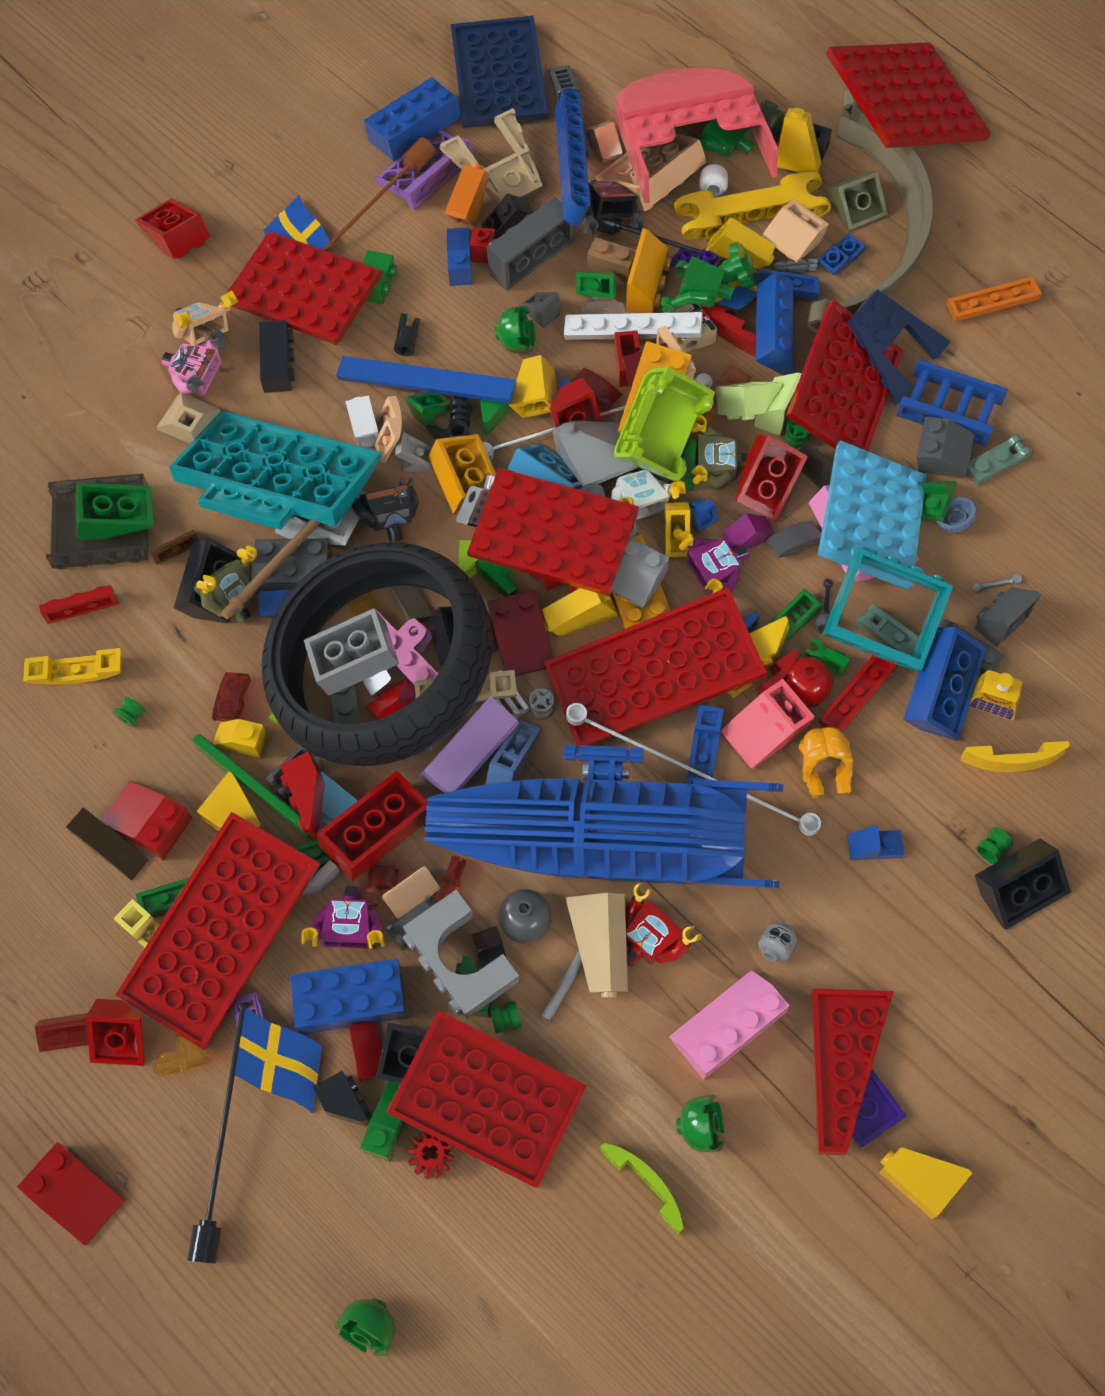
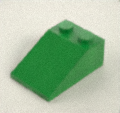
M77 483L75 493L77 539L102 540L153 528L151 487L146 485Z

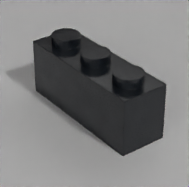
M287 320L259 322L260 381L264 393L292 391L291 382L295 381L294 367H291V362H295V355L290 343H294L293 329H289Z

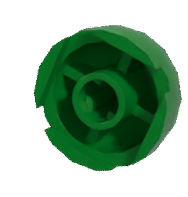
M526 306L507 309L502 313L497 327H495L496 339L500 341L505 349L513 353L531 352L533 349L530 348V344L532 346L535 345L533 320H528L526 314L530 312Z
M715 1095L692 1098L683 1107L681 1117L676 1120L678 1134L683 1135L684 1141L698 1152H718L723 1147L724 1141H718L719 1132L724 1133L723 1114L720 1103L713 1102L716 1098Z
M372 1298L371 1300L363 1299L354 1301L346 1307L335 1325V1330L340 1328L339 1336L356 1349L366 1352L367 1346L375 1350L373 1355L383 1356L392 1343L395 1334V1323L391 1313L386 1309L387 1305L377 1298Z

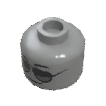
M777 922L766 927L758 941V947L762 956L767 961L772 963L784 962L790 958L798 943V939L790 925L784 922Z

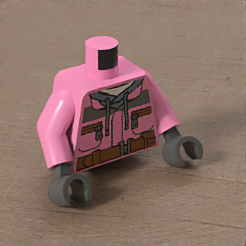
M215 330L211 334L210 339L195 346L192 344L180 345L176 355L168 352L164 353L162 365L169 367L172 383L181 393L193 392L203 397L206 394L222 363L216 348L224 347L225 344L222 340L226 339L227 336L220 330Z

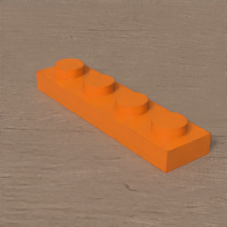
M1031 276L949 298L946 305L954 322L1040 300L1042 293L1034 277Z

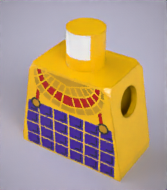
M987 670L977 679L969 706L1013 721L1020 702L1023 682L1013 678L1008 673L1000 674Z

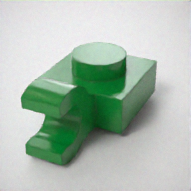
M813 638L811 645L816 647L817 651L807 649L805 656L818 658L827 665L830 671L843 676L850 658L846 657L839 650H832L828 647L825 650L823 643Z

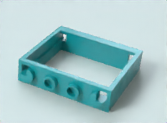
M863 547V549L855 550L822 635L911 671H922L953 585L946 583V580L942 579L941 576L932 575L931 577L923 574L924 570L919 567L910 565L908 568L903 566L897 558L891 556L881 557L877 555L878 551L874 549L870 550ZM861 562L936 592L912 656L837 626Z

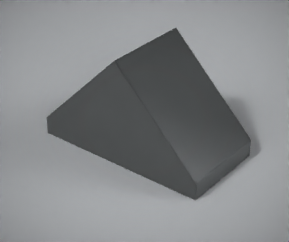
M557 292L534 293L519 305L526 306L530 312L527 315L543 328L560 315L559 294Z

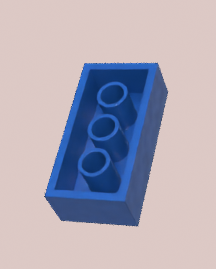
M431 77L363 121L369 141L391 160L395 161L402 157L421 137L428 140L439 131L462 118L457 96Z
M398 958L290 975L294 1022L298 1033L309 1034L347 1028L352 1024L379 1023L407 1018L401 966Z

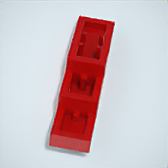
M717 305L711 308L700 306L717 328V335L735 347L756 357V334L745 330L744 320L728 314L729 309Z

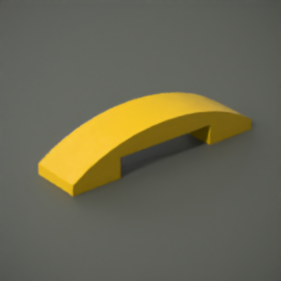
M122 649L97 650L96 655L52 660L49 656L25 658L23 681L30 684L65 685L106 679L122 672Z
M1069 741L1044 742L1037 753L993 755L992 746L966 747L961 755V759L971 766L988 771L1005 773L1024 772L1056 761L1064 755L1070 744Z

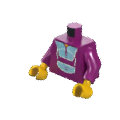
M682 531L676 537V540L682 541L679 548L680 550L689 548L687 551V563L706 594L710 595L727 587L732 592L740 579L742 567L740 562L749 557L746 548L741 545L731 549L724 539L718 541L714 539H700L693 537L688 531Z
M345 886L343 899H330L328 906L323 907L310 926L303 929L301 944H304L307 940H312V946L316 947L319 937L323 947L373 949L374 943H380L381 948L385 947L383 923L376 910L369 907L367 901L358 900V887Z

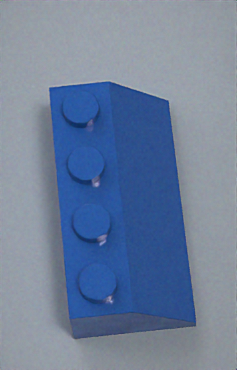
M774 272L757 284L756 362L782 375L794 373L793 281L778 272Z
M938 627L922 671L918 672L903 720L919 730L958 741L987 648L957 627Z

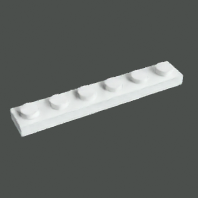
M702 312L566 315L564 337L565 340L614 339V332L638 330L639 339L657 338V329L666 325L670 333L673 332L676 338H701L703 316Z

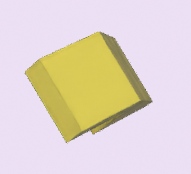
M133 899L114 918L144 948L160 925Z

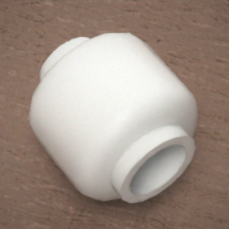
M717 164L704 167L700 174V191H712L715 198L722 196L728 187V173L726 169Z

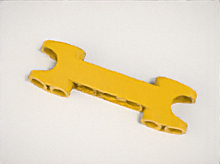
M800 172L783 177L780 181V186L716 198L713 192L709 190L690 193L678 198L674 202V209L678 215L695 218V220L688 222L682 227L683 238L687 241H701L710 239L730 217L741 224L775 218L782 207L793 199L818 217L827 214L831 209V204L826 197L810 194L822 185L821 175L817 172Z

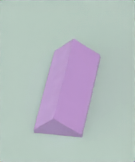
M490 696L418 776L444 793L462 789L519 724L518 720Z

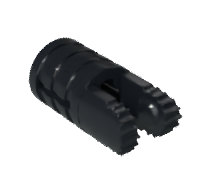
M404 313L400 315L394 351L401 356H411L414 353L420 319L415 317L412 326L406 325L407 314Z

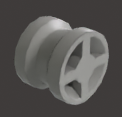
M544 688L537 689L530 694L529 705L531 714L538 719H546L553 714L554 697L549 690Z

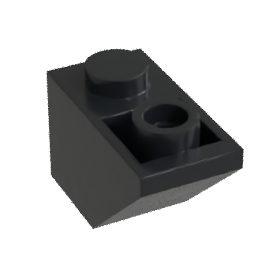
M508 193L481 226L482 228L495 229L496 239H498L510 227L516 226L527 215L532 214L533 211L526 199Z
M340 1071L313 1086L328 1116L365 1127L369 1125L367 1116L371 1115V1112L364 1099L360 1102L354 1092L359 1089L352 1075L346 1077L344 1072Z

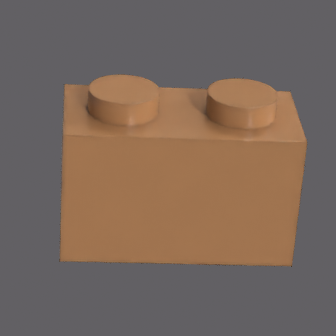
M606 235L595 237L587 253V271L602 272L611 270L616 274V281L627 284L638 245Z

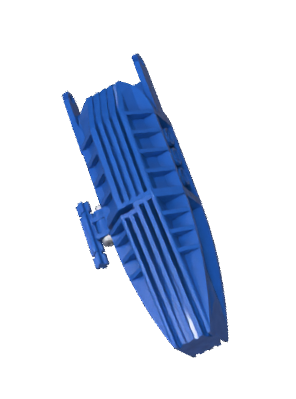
M565 744L563 750L564 760L576 761V758H579L580 761H589L584 762L582 766V778L585 783L580 779L565 778L519 780L475 786L427 798L428 806L426 808L425 827L427 837H424V840L447 850L487 863L532 873L570 878L779 888V881L743 879L746 844L747 791L783 792V784L693 779V784L623 781V778L629 779L630 768H623V763H627V760H630V763L642 764L644 757L643 748L631 747V750H628V747L580 745V748H577V745Z

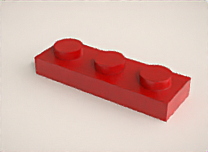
M110 585L99 586L92 591L84 593H74L70 597L59 600H49L47 603L39 605V608L47 624L119 605V601L114 589Z

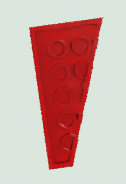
M812 989L817 1154L846 1155L848 1152L894 991Z

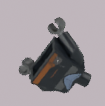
M592 180L589 183L590 207L584 217L586 218V222L582 227L584 235H586L589 228L592 230V235L597 230L598 222L593 219L594 216L596 219L632 217V221L628 226L638 230L643 229L645 220L638 216L639 210L636 203V194L615 181Z
M410 477L408 484L403 482V478H400L398 486L359 495L360 498H356L351 508L374 531L386 529L389 542L403 540L400 525L412 522L419 504L418 496L413 487L414 478Z

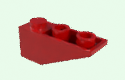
M306 752L281 764L283 775L280 778L287 790L290 789L292 793L289 800L294 810H298L301 815L298 818L301 829L304 833L309 832L315 839L317 838V832H319L325 781L317 762L309 752Z

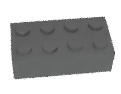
M554 197L550 201L543 203L538 210L527 215L520 223L510 227L505 234L498 239H494L487 246L489 275L505 290L508 291L574 242L573 225L564 219L561 201Z

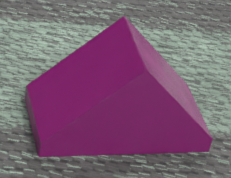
M745 513L722 532L724 540L727 541L731 549L741 545L746 549L766 542L768 537L775 534L766 516Z

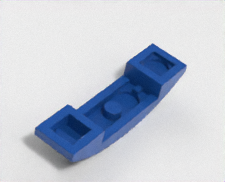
M699 705L689 767L713 778L724 708ZM688 770L686 784H693V779H709Z

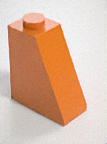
M471 163V166L463 165L445 210V215L455 222L476 227L490 175L484 170V166Z

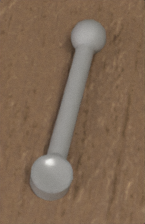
M1015 574L1009 579L984 584L974 583L972 588L975 592H979L984 588L1009 583L1018 585L1021 583L1022 577L1019 574Z

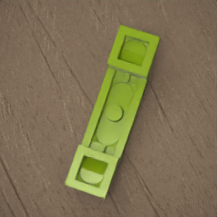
M603 1143L600 1146V1151L618 1171L628 1164L662 1200L665 1205L659 1210L658 1214L679 1235L684 1228L682 1218L672 1194L660 1177L646 1163L632 1153L615 1145Z

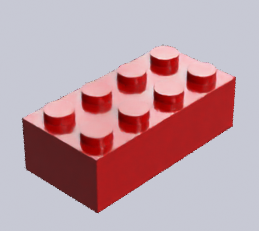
M396 770L317 832L318 846L353 882L426 823L428 801Z

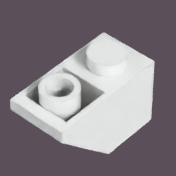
M369 395L345 401L357 446L364 448L375 446L374 442L379 433Z

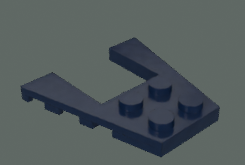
M878 289L869 295L847 321L861 348L865 347L868 352L872 367L876 366L882 376L881 382L885 389L889 388L894 397L892 401L895 405L899 404L902 397L907 396L913 388L883 354L899 333L905 328L932 359L939 357L950 343L948 339Z

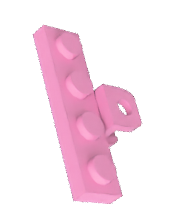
M376 610L387 624L399 664L396 666L414 685V681L435 679L438 672L421 655L433 640L431 632L415 618L407 621L397 631Z

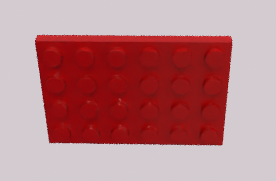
M269 231L228 292L233 291L238 300L237 303L232 305L234 308L270 321L287 320L288 327L338 345L373 291V288L382 277V273L379 269Z
M833 299L826 306L786 416L835 450L841 440L868 451L889 388L885 389L881 382L882 376L876 366L872 367L868 352L865 347L861 348L847 324L853 313ZM892 342L883 354L897 369L903 350Z
M498 468L469 545L467 556L610 597L639 512V506Z
M437 1010L386 1112L537 1189L587 1085Z

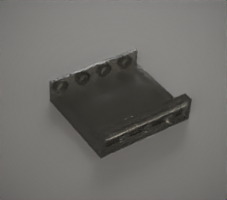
M143 473L48 482V491L52 497L51 554H46V559L53 569L65 570L69 567L77 566L87 568L99 564L115 565L121 562L138 563L143 560H149V529L102 540L77 539L75 493L77 483L149 486Z

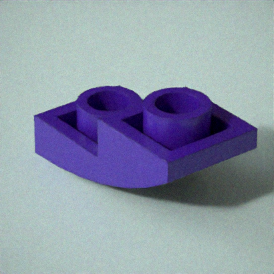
M680 248L672 258L670 266L675 267L680 260L689 263L693 256L718 267L723 257L704 249L699 255H696L690 250Z

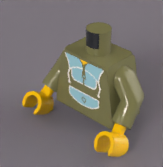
M697 415L691 430L694 433L700 431L697 441V466L691 471L692 474L696 475L693 478V483L718 489L736 479L737 467L745 466L748 453H737L736 440L719 433L707 425L706 418L703 415Z
M247 545L246 550L240 548L237 551V556L242 559L225 564L210 576L203 575L204 580L197 582L194 589L201 597L203 608L222 617L221 612L229 604V600L232 597H236L251 582V561L257 556V550L254 547ZM254 593L243 603L244 607L234 613L239 623L251 616L244 604L254 597Z

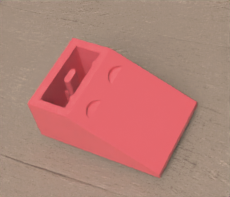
M781 679L761 693L723 727L720 732L752 770L811 729L815 716L784 679Z

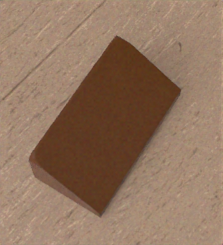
M191 530L150 550V553L156 564H160L191 549L192 544L199 540L195 531Z

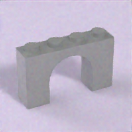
M455 890L404 925L403 929L406 935L402 938L411 951L416 948L421 955L418 961L426 972L429 970L433 972L436 977L433 982L442 994L447 992L452 1000L448 1003L455 1014L459 1016L462 1013L467 1020L519 982V975L504 954L478 972L468 975L453 973L442 964L439 953L444 939L473 918L472 910L458 891Z

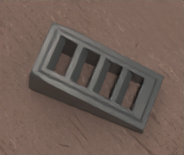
M570 65L549 69L557 101L562 90L566 87L572 88L579 93V88Z

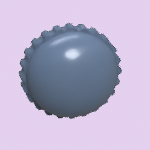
M952 497L944 521H936L940 529L947 532L957 533L964 531L976 519V506L967 497Z

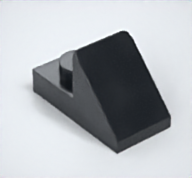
M496 926L471 934L482 968L502 954L507 959L504 945Z

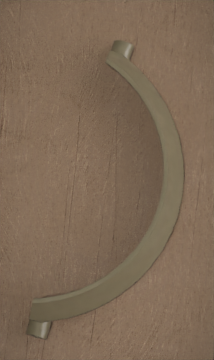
M847 89L844 94L837 138L859 148L878 163L889 175L902 198L907 220L904 250L889 277L858 296L838 302L854 313L873 291L878 289L885 295H888L914 269L928 240L932 221L933 200L926 170L913 147L885 148ZM823 298L822 301H816L811 304L807 321L808 328L811 331H818L826 306L830 302L829 300Z

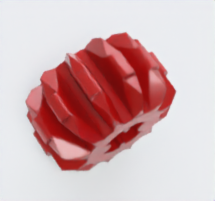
M423 1131L421 1132L422 1142L417 1138L412 1139L417 1149L408 1148V1154L415 1156L408 1160L410 1166L417 1165L414 1170L416 1175L421 1174L425 1169V1179H430L432 1171H434L435 1176L439 1179L441 1178L439 1171L441 1167L446 1172L450 1171V1167L445 1161H455L454 1155L446 1154L451 1152L454 1146L450 1144L445 1145L446 1142L438 1140V1138L432 1135L431 1138H428L427 1133ZM435 1149L438 1150L435 1151L437 1155L435 1160L429 1158L427 1161L425 1160L427 1158L425 1154L427 1150L431 1152Z

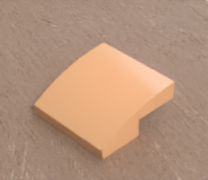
M397 396L387 397L376 419L379 435L374 445L376 450L381 452V463L387 462L401 434L402 417Z

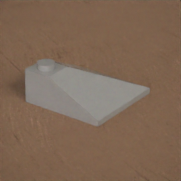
M571 421L552 429L556 452L585 489L638 468L614 457V449L620 436L618 434L619 422Z

